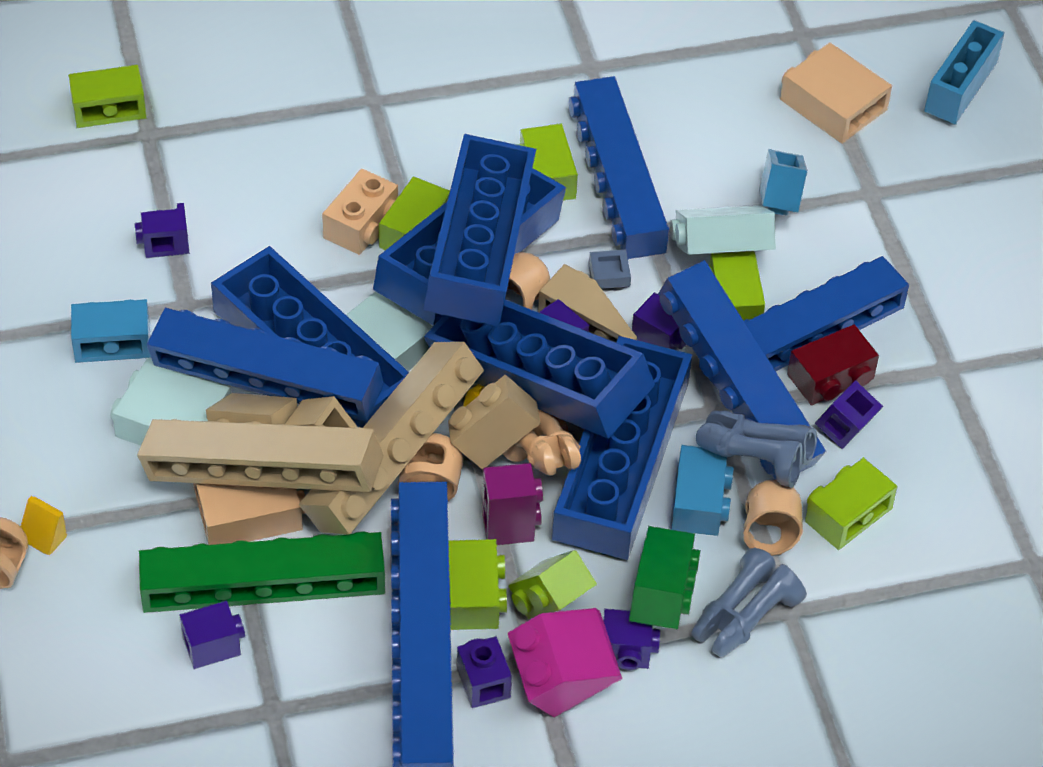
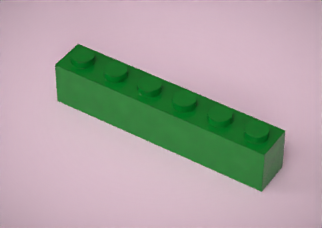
M360 531L350 535L328 536L320 534L306 538L288 539L280 537L266 541L248 542L240 540L227 544L208 545L201 543L187 547H155L139 550L140 594L143 613L199 609L223 601H227L229 606L386 594L381 532L368 533Z

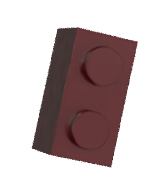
M853 324L792 350L787 375L812 406L821 401H830L836 398L855 380L862 387L867 385L875 377L879 354L856 325Z

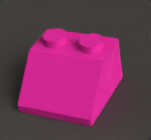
M597 608L541 613L507 633L528 701L553 717L560 715L623 679L601 613Z

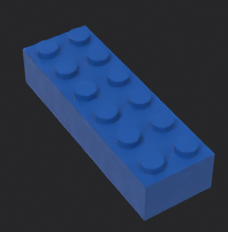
M469 134L463 135L429 275L423 311L499 327L535 158V148Z
M532 168L515 253L523 251L559 220L566 187ZM447 202L378 256L373 290L431 325L436 324L443 316L423 311Z
M268 246L211 282L213 312L232 325L247 329L258 328L267 334L277 337H293L304 344L316 347L327 346L337 350L339 353L355 357L366 356L378 362L384 385L368 421L409 373L271 246ZM351 418L357 427L363 428L367 423Z
M506 299L499 327L443 315L424 336L429 348L434 342H465L484 369L474 383L486 387L488 384L495 383L501 377L507 375L537 401L538 410L607 439L610 438L655 386L643 353Z
M619 336L616 343L644 354L655 386L609 439L584 429L579 443L580 465L576 469L569 470L554 510L552 540L628 560L689 384L692 354Z

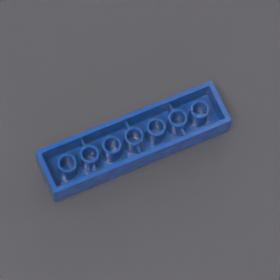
M399 482V498H391L393 767H454L447 482Z

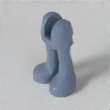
M723 410L712 411L708 415L706 423L701 425L696 433V442L701 448L722 457L737 455L766 460L774 465L777 482L780 485L793 488L799 478L801 465H808L813 458L817 443V431L813 427L802 424L758 423L745 419L744 414H734Z
M749 548L740 560L742 570L716 601H711L703 609L702 615L691 632L695 640L703 643L719 629L721 633L716 638L712 651L720 658L730 653L740 644L746 643L750 639V632L776 603L780 602L794 607L806 598V589L797 575L784 564L779 565L776 569L774 557L762 549ZM766 583L739 613L734 610L757 584Z

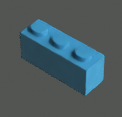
M973 20L931 80L924 112L956 125L997 64L1005 32Z

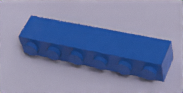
M616 77L574 82V96L569 97V110L571 117H577L578 120L577 134L579 141L586 144L585 156L589 168H594L595 171L594 184L596 192L603 194V212L606 220L611 219L612 221L611 233L614 245L620 246L621 250L626 249L628 259L667 253L669 227Z
M881 256L870 262L861 263L854 270L844 275L834 276L825 284L813 290L803 291L796 298L782 305H774L765 313L751 320L746 319L743 321L775 371H778L789 365L790 354L794 349L853 324L861 330L904 309L909 283L884 256Z
M701 261L668 277L658 293L661 306L668 315H672L679 326L680 335L684 343L692 347L696 353L704 375L713 380L719 390L720 399L725 408L731 410L734 414H744L745 419L758 423L802 424L811 427L706 261ZM818 437L811 462L808 465L802 464L800 472L814 466L825 454L826 450ZM760 459L766 473L772 475L776 480L774 465Z
M164 308L146 344L154 366L267 396L296 398L297 404H300L305 399L334 396L350 418L365 422L368 421L384 385L379 363L369 357H355L339 353L331 347H316L304 344L293 337H277L267 334L258 328L247 329L232 325L223 319L212 320L200 317L188 310L177 311Z

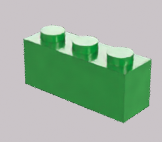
M648 526L634 585L629 621L678 629L681 614L689 615L701 550L693 549L695 533Z

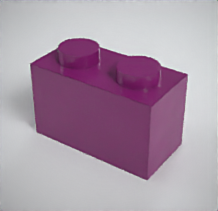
M531 463L483 468L482 517L486 540L496 539L497 545L534 542L535 526L542 524L539 502H543V488L541 479H534Z

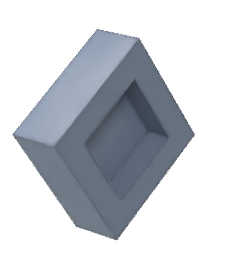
M626 249L590 252L589 264L592 279L598 283L601 289L630 287L631 273Z

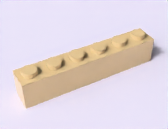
M434 342L363 427L374 429L383 453L371 492L311 489L299 503L320 533L350 535L482 374L484 369L465 342Z
M152 419L137 456L149 481L371 492L383 453L374 429Z

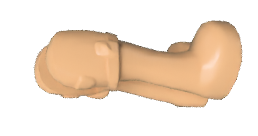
M538 410L540 425L503 453L508 460L513 462H521L527 458L528 462L535 469L549 476L556 474V468L566 466L570 470L576 469L581 462L580 445L569 433L566 421L541 410Z

